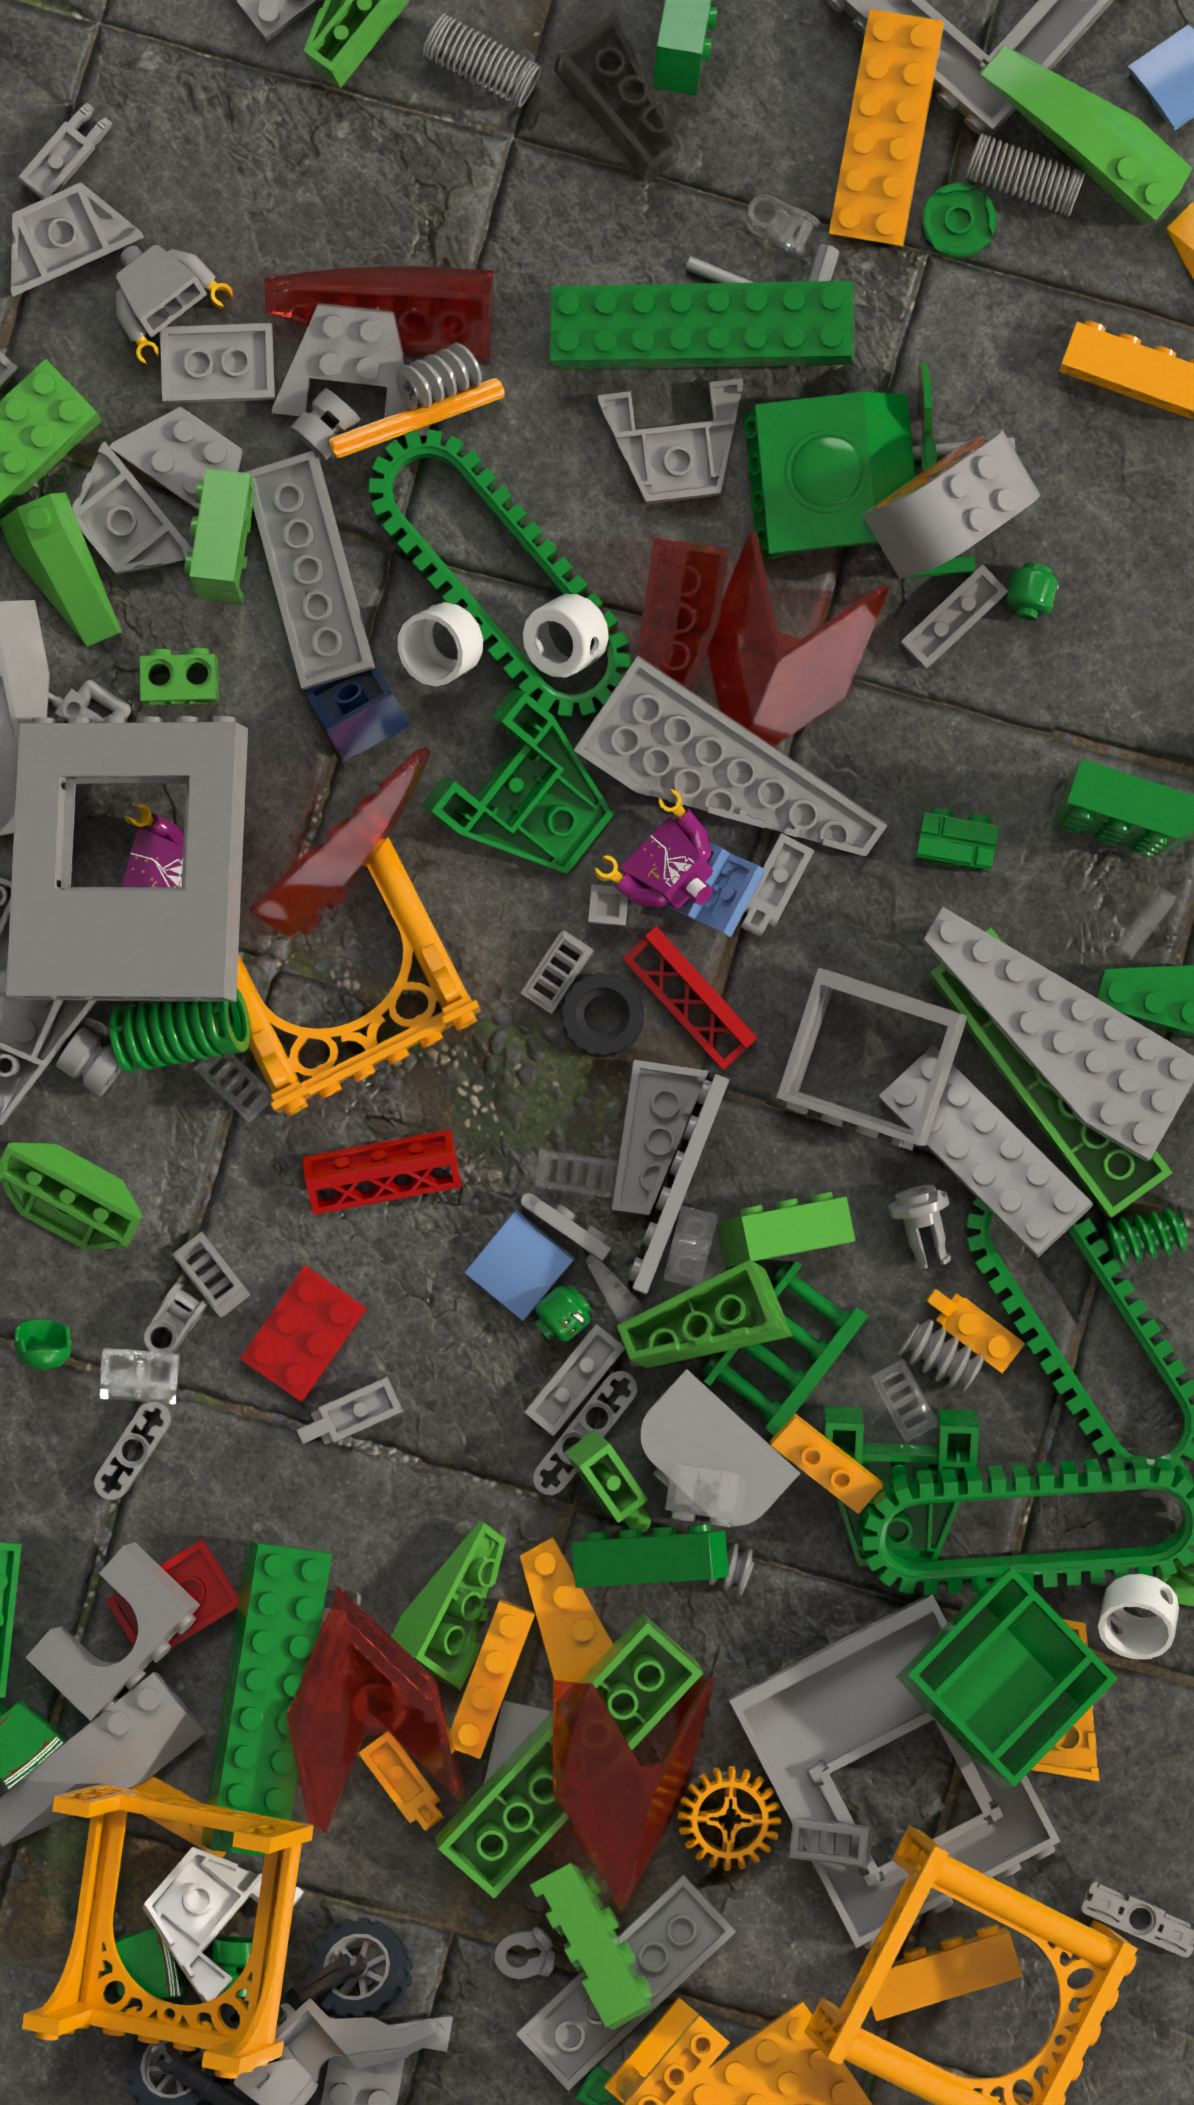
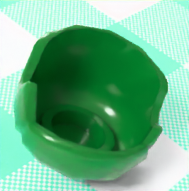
M27 1320L17 1325L15 1329V1353L21 1362L36 1370H50L61 1367L71 1354L72 1340L70 1339V1329L67 1325L55 1320Z

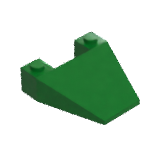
M513 688L490 718L518 740L515 746L474 797L455 781L443 777L422 803L421 807L451 831L568 874L612 818L613 813L554 716L526 692Z
M824 1406L823 1435L880 1479L883 1485L892 1493H894L892 1478L903 1474L906 1475L909 1485L912 1486L917 1484L916 1471L931 1470L933 1482L940 1483V1469L954 1468L957 1481H964V1468L976 1467L979 1437L976 1410L938 1409L936 1445L863 1443L864 1420L862 1407ZM837 1498L857 1565L869 1566L860 1537V1524H863V1510L857 1514ZM874 1498L869 1503L875 1504ZM961 1502L919 1504L905 1508L896 1514L888 1525L885 1537L886 1544L894 1554L905 1560L917 1562L937 1561Z

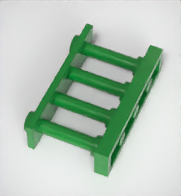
M797 1261L791 1267L784 1263L771 1281L776 1284L774 1288L776 1297L778 1298L785 1287L830 1320L833 1323L831 1327L836 1330V1333L828 1343L823 1339L818 1341L784 1315L792 1337L789 1338L810 1353L809 1358L814 1361L805 1373L800 1369L796 1372L761 1344L741 1348L787 1383L786 1388L791 1392L782 1403L777 1399L773 1402L726 1366L739 1348L726 1351L722 1357L715 1353L702 1370L708 1375L703 1381L705 1384L710 1386L718 1378L764 1413L763 1418L768 1422L763 1428L773 1436L796 1413L869 1317L858 1307H855L851 1313L846 1309L841 1311L795 1275L802 1266Z

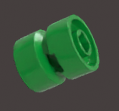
M220 1936L213 1939L211 1960L232 1977L231 1982L221 1994L228 1990L243 1972L251 1953L253 1938ZM241 1989L238 1997H246L248 1990Z

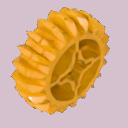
M735 1766L728 1767V1777L722 1778L720 1768L715 1767L713 1768V1773L716 1780L710 1782L705 1773L700 1774L699 1778L704 1787L700 1790L693 1783H690L688 1786L689 1791L695 1795L694 1800L684 1796L681 1798V1803L684 1806L690 1807V1812H678V1819L690 1820V1824L680 1827L679 1831L681 1835L693 1834V1837L685 1842L687 1849L693 1848L697 1844L701 1846L696 1852V1859H703L707 1852L711 1854L709 1867L714 1868L719 1857L724 1858L723 1867L725 1871L730 1870L731 1859L737 1858L739 1868L745 1869L746 1863L743 1856L749 1854L752 1861L758 1863L760 1859L755 1852L756 1848L760 1847L766 1853L771 1851V1847L763 1840L765 1836L773 1840L778 1838V1833L768 1828L769 1825L781 1824L780 1817L769 1816V1812L779 1809L780 1805L778 1801L766 1803L765 1800L771 1797L774 1791L771 1787L766 1788L762 1792L758 1790L764 1781L761 1776L755 1778L752 1784L747 1782L750 1777L749 1769L745 1768L739 1779L735 1778ZM720 1788H725L724 1800L720 1807L699 1811L702 1802L709 1794ZM737 1788L748 1792L755 1798L760 1806L761 1814L744 1811L738 1807ZM729 1799H732L731 1806L732 1809H735L734 1814H740L741 1819L733 1821L732 1827H730V1836L727 1837V1827H724V1821L719 1822L716 1817L726 1814L727 1809H729ZM697 1822L707 1823V1825H714L720 1828L723 1840L722 1848L711 1844L704 1838ZM752 1825L760 1826L751 1841L741 1847L734 1848L735 1836L739 1829L752 1827Z

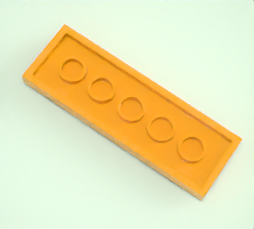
M869 9L829 229L830 235L900 247L904 246L944 21Z

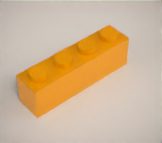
M1085 321L1084 324L1076 323L1058 372L1194 420V359L1188 362L1177 358L1176 352L1161 346H1155V349L1140 345L1141 340L1129 334L1121 333L1118 337L1105 332L1106 328L1096 322Z
M502 1599L499 1600L444 1746L481 1759L535 1612Z
M993 1924L978 1929V1936L963 1940L962 1935L953 1936L940 1941L941 1947L934 1950L926 1951L925 1946L904 1952V1959L893 1962L871 2005L875 2020H883L1023 1977L1007 1927L1000 1929L998 1924Z

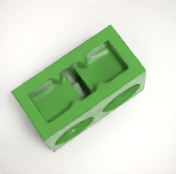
M207 648L186 649V655H171V650L169 649L149 650V656H140V701L144 706L219 704L217 656L209 654V649ZM196 667H204L208 670L206 681L199 685L190 683L188 680L190 671ZM158 668H166L170 671L169 681L162 686H156L151 683V675Z

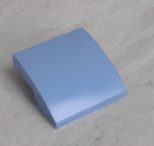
M1188 24L1128 66L1130 75L1150 96L1155 110L1174 131L1194 118V29Z
M709 842L711 856L707 863L713 870L712 875L705 881L713 889L709 900L702 905H698L689 898L681 908L677 909L668 904L664 906L731 937L765 870L759 865L730 854L725 849Z
M516 1210L465 1273L524 1321L575 1258Z

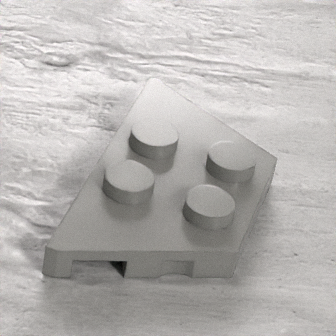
M80 182L12 213L11 294L14 297L140 240L144 236L139 229Z
M181 406L112 442L110 445L114 453L197 511L200 509V503H196V487L198 480L204 481L206 468L239 472L243 455L240 447Z
M104 442L98 450L99 454L90 473L88 472L82 484V491L72 506L83 535L116 575L184 561L187 552H193L191 546L107 443Z

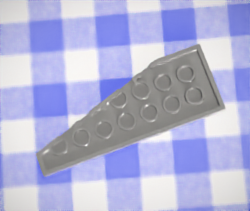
M638 655L574 748L575 752L636 793L660 797L677 804V796L670 790L673 789L681 795L682 806L694 807L711 814L761 828L765 827L780 831L786 835L805 838L822 843V845L865 857L887 827V823Z
M942 907L924 936L923 944L945 969L958 979L970 993L969 996L974 1002L987 1012L994 1020L995 1026L1031 1067L1034 1066L1050 1084L1049 1087L1053 1092L1066 1102L1073 1110L1072 1113L1082 1124L1142 1160L1149 1161L1194 1083V1056Z

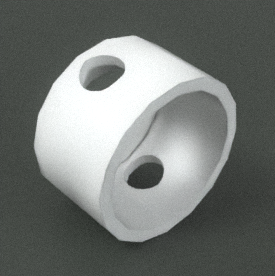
M564 594L535 609L527 618L523 629L524 648L530 661L540 671L552 677H568L593 664L605 652L609 639L607 623L600 609L591 600L578 594ZM548 621L560 623L569 631L573 640V651L570 658L563 655L555 647L549 635ZM594 638L595 643L590 651L591 640Z
M445 602L432 605L427 610L412 616L403 624L398 635V653L403 666L412 677L422 684L440 686L450 683L462 674H466L477 665L483 653V637L479 624L471 613L459 605ZM436 622L446 627L454 637L458 649L457 659L447 658L435 646L433 629Z
M1128 1574L1115 1579L1107 1587L1103 1598L1098 1623L1100 1638L1109 1649L1127 1658L1151 1659L1162 1655L1171 1647L1175 1636L1179 1613L1177 1595L1168 1584L1153 1576ZM1140 1607L1150 1610L1157 1615L1137 1617L1131 1615L1123 1608ZM1111 1621L1118 1627L1119 1634L1113 1631Z

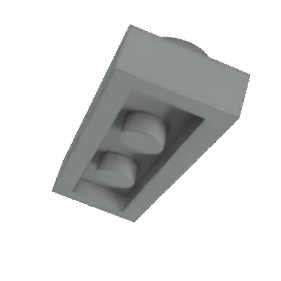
M982 564L915 627L900 644L927 670L1006 595L1008 590Z
M596 1324L524 1413L554 1436L623 1352L625 1347Z

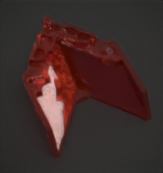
M750 530L706 641L719 711L775 747L814 719L844 701L890 587L884 584L801 640L777 631L758 536L756 532Z
M338 1586L327 1619L323 1622L301 1677L302 1681L295 1699L291 1702L286 1715L308 1824L314 1825L313 1832L318 1835L327 1833L363 1739L389 1732L453 1797L460 1802L467 1801L437 1681Z
M700 1676L676 1702V1733L659 1765L640 1766L593 1683L553 1680V1797L559 1808L566 1811L574 1825L572 1828L573 1832L600 1878L605 1879L614 1894L612 1898L620 1910H623L681 1798L687 1790L716 1677Z

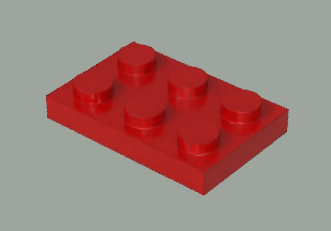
M304 1265L240 1359L303 1402L368 1308Z
M204 1539L160 1565L200 1604L198 1609L192 1614L196 1618L194 1623L183 1634L176 1633L169 1640L170 1649L238 1607L239 1595ZM117 1592L105 1601L134 1646L138 1635L137 1618L131 1605Z

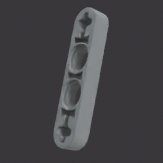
M624 1371L610 1374L537 1466L533 1475L535 1487L539 1492L545 1495L559 1493L577 1472L573 1467L571 1472L567 1473L563 1467L557 1475L558 1480L561 1481L557 1487L551 1484L545 1488L541 1485L544 1478L540 1475V1472L543 1469L551 1471L557 1464L556 1461L550 1459L554 1453H557L563 1462L572 1465L562 1449L563 1443L567 1438L578 1437L582 1439L593 1430L604 1438L637 1394V1383L631 1374ZM623 1378H626L630 1381L627 1388L631 1393L627 1398L624 1395H620L615 1400L614 1404L619 1405L620 1409L617 1413H614L608 1404L598 1401L597 1398L601 1393H604L606 1398L611 1395L614 1388L610 1383L613 1379L621 1381ZM593 1407H601L608 1414V1422L601 1429H593L587 1424L586 1414Z

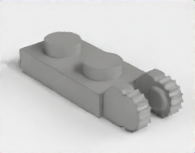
M89 103L82 105L68 123L65 121L18 177L19 182L41 200L58 193L95 150V145L103 139L111 128L112 122L104 117L97 122L86 137L78 132L91 118L94 108Z

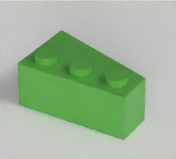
M325 0L323 7L318 11L304 48V53L312 68L341 88L410 1Z
M206 468L204 481L198 480L196 503H200L199 515L192 517L190 537L195 539L193 552H187L185 559V574L189 575L198 599L243 604L244 592L240 591L239 584L242 568L246 569L248 558L244 556L247 533H250L255 488L251 473Z
M832 1192L810 1196L811 1203L799 1205L797 1198L776 1202V1210L767 1212L763 1211L762 1205L740 1209L741 1217L716 1223L725 1268L742 1264L750 1259L752 1261H761L854 1242L855 1236L847 1196L833 1199Z

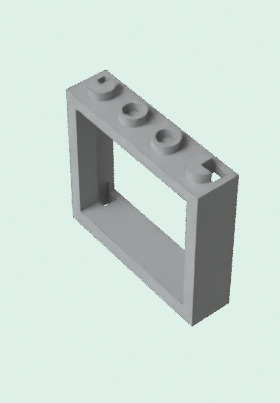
M818 968L776 1098L787 1101L786 1108L807 1115L809 1109L822 1113L820 1120L842 1127L844 1121L856 1124L855 1132L877 1139L879 1133L893 1137L891 1144L912 1150L914 1144L926 1146L968 1016L827 969ZM833 989L948 1026L914 1130L800 1092Z

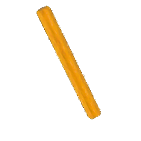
M492 378L481 382L477 386H471L466 391H457L456 395L452 397L445 396L444 400L439 403L432 400V405L428 408H423L419 405L416 410L408 409L331 437L329 439L331 452L336 458H341L500 400L505 396L503 385L497 378Z

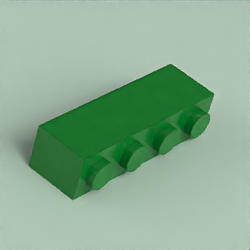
M710 1524L687 1526L688 1533H676V1526L653 1528V1535L642 1536V1529L620 1530L618 1538H608V1531L585 1533V1540L571 1542L575 1588L712 1580L729 1577L725 1530L711 1531Z

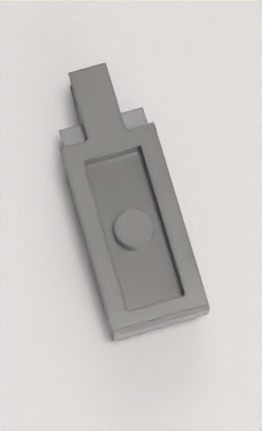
M386 1377L319 1407V1410L311 1413L314 1422L298 1429L297 1433L302 1444L321 1436L325 1445L332 1441L333 1443L399 1414L403 1410L389 1378Z

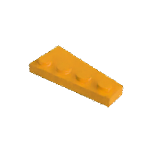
M551 1537L520 1555V1559L561 1702L613 1646V1642L583 1589L575 1588L574 1573L556 1541Z
M1062 1619L1088 1646L1086 1623ZM1093 1706L1031 1770L1099 1781Z

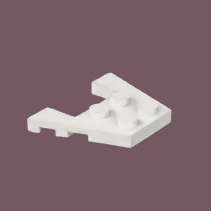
M192 1847L143 1905V1910L204 2003L217 1998L231 1982L232 1977L206 1957L203 1951L249 1897L258 1903L262 1873L259 1875L237 1867L238 1864ZM296 1887L293 1906L298 1902V1900L302 1897L304 1891L298 1887Z

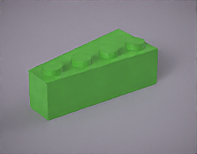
M751 1259L617 1325L630 1360L644 1368L792 1337L766 1269Z
M569 1863L530 1884L535 1896L541 1895L545 1897L551 1907L547 1909L548 1913H546V1916L552 1928H555L561 1937L566 1936L568 1942L564 1944V1950L578 1972L583 1970L585 1977L581 1978L582 1984L605 2027L614 2030L653 2009L649 1998L654 1996L652 1989L643 1975L638 1978L632 1966L636 1962V1957L627 1941L620 1942L615 1932V1929L619 1927V1923L609 1906L603 1908L598 1897L602 1893V1889L592 1872L587 1874L585 1870Z

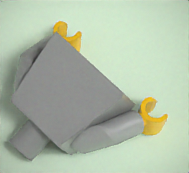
M153 245L144 253L137 246H130L120 256V261L125 268L118 272L116 276L121 286L115 294L116 316L130 341H135L138 345L137 357L145 364L147 362L142 357V350L145 346H152L157 356L160 357L159 347L155 343L148 341L145 334L148 333L152 338L205 297L207 293L204 288L210 291V302L216 308H223V304L215 297L216 291L222 290L231 299L233 297L231 287L224 283L218 284L214 280L216 276L195 254L174 249L165 251L159 245Z

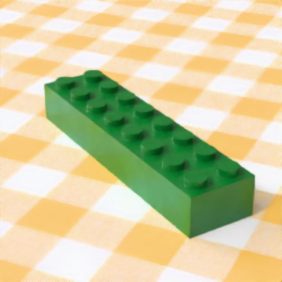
M852 281L551 286L550 361L556 370L854 365L855 289Z
M248 1540L207 1801L208 1805L291 1820L332 1554L329 1552ZM203 1827L201 1844L209 1850L265 1857V1853L232 1847L234 1832Z

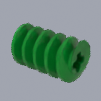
M1180 1205L1177 1207L1176 1217L1169 1208L1163 1209L1161 1220L1154 1211L1148 1212L1147 1223L1144 1222L1140 1215L1133 1216L1132 1227L1125 1218L1118 1220L1117 1230L1110 1221L1105 1222L1106 1238L1112 1258L1117 1257L1123 1267L1127 1266L1128 1254H1132L1136 1262L1141 1263L1143 1251H1147L1151 1259L1155 1260L1157 1258V1250L1161 1247L1168 1257L1171 1256L1173 1244L1178 1246L1181 1253H1186L1188 1235Z

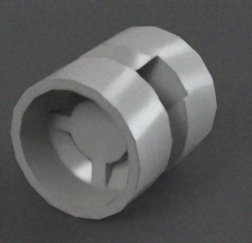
M324 388L311 403L313 408L311 413L303 412L290 426V429L312 451H316L321 458L327 460L332 454L329 439L355 429L361 422V419L343 400L329 389ZM324 414L336 424L332 429L320 419Z
M82 1027L74 1035L56 1063V1067L70 1077L77 1078L82 1076L83 1085L99 1097L107 1091L122 1070L114 1055L112 1046L101 1047V1038L85 1027Z

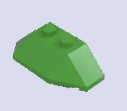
M9 1143L6 1146L0 1160V1183L2 1182L7 1196L20 1215L86 1251L128 1247L143 1215L122 1179L58 1144Z

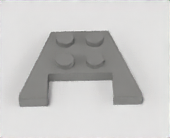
M319 303L272 407V413L300 416L303 412H307L310 378L387 387L384 418L410 409L402 400L396 385V373L405 364L394 312Z
M743 378L709 382L713 421L648 429H635L631 391L597 395L598 405L645 504L720 496L743 388Z
M453 2015L428 2018L438 2020L445 2029L446 2035L442 2040L424 2048L447 2052ZM426 2019L408 2020L388 2025L399 2030ZM335 2056L330 2058L321 2105H397L405 2058L358 2069L345 2057Z

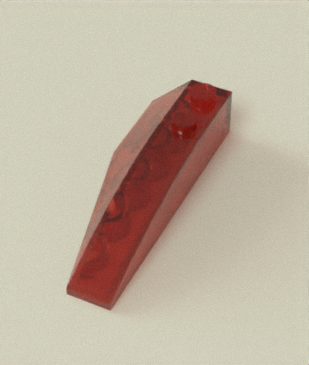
M378 266L311 271L265 278L266 315L309 326L319 303L394 312L401 347H404V352L415 355H435L437 351L443 348L447 349L448 346L454 343H459L468 348L475 358H490L494 306V270L422 266Z
M655 535L637 655L691 691L718 626L729 548Z

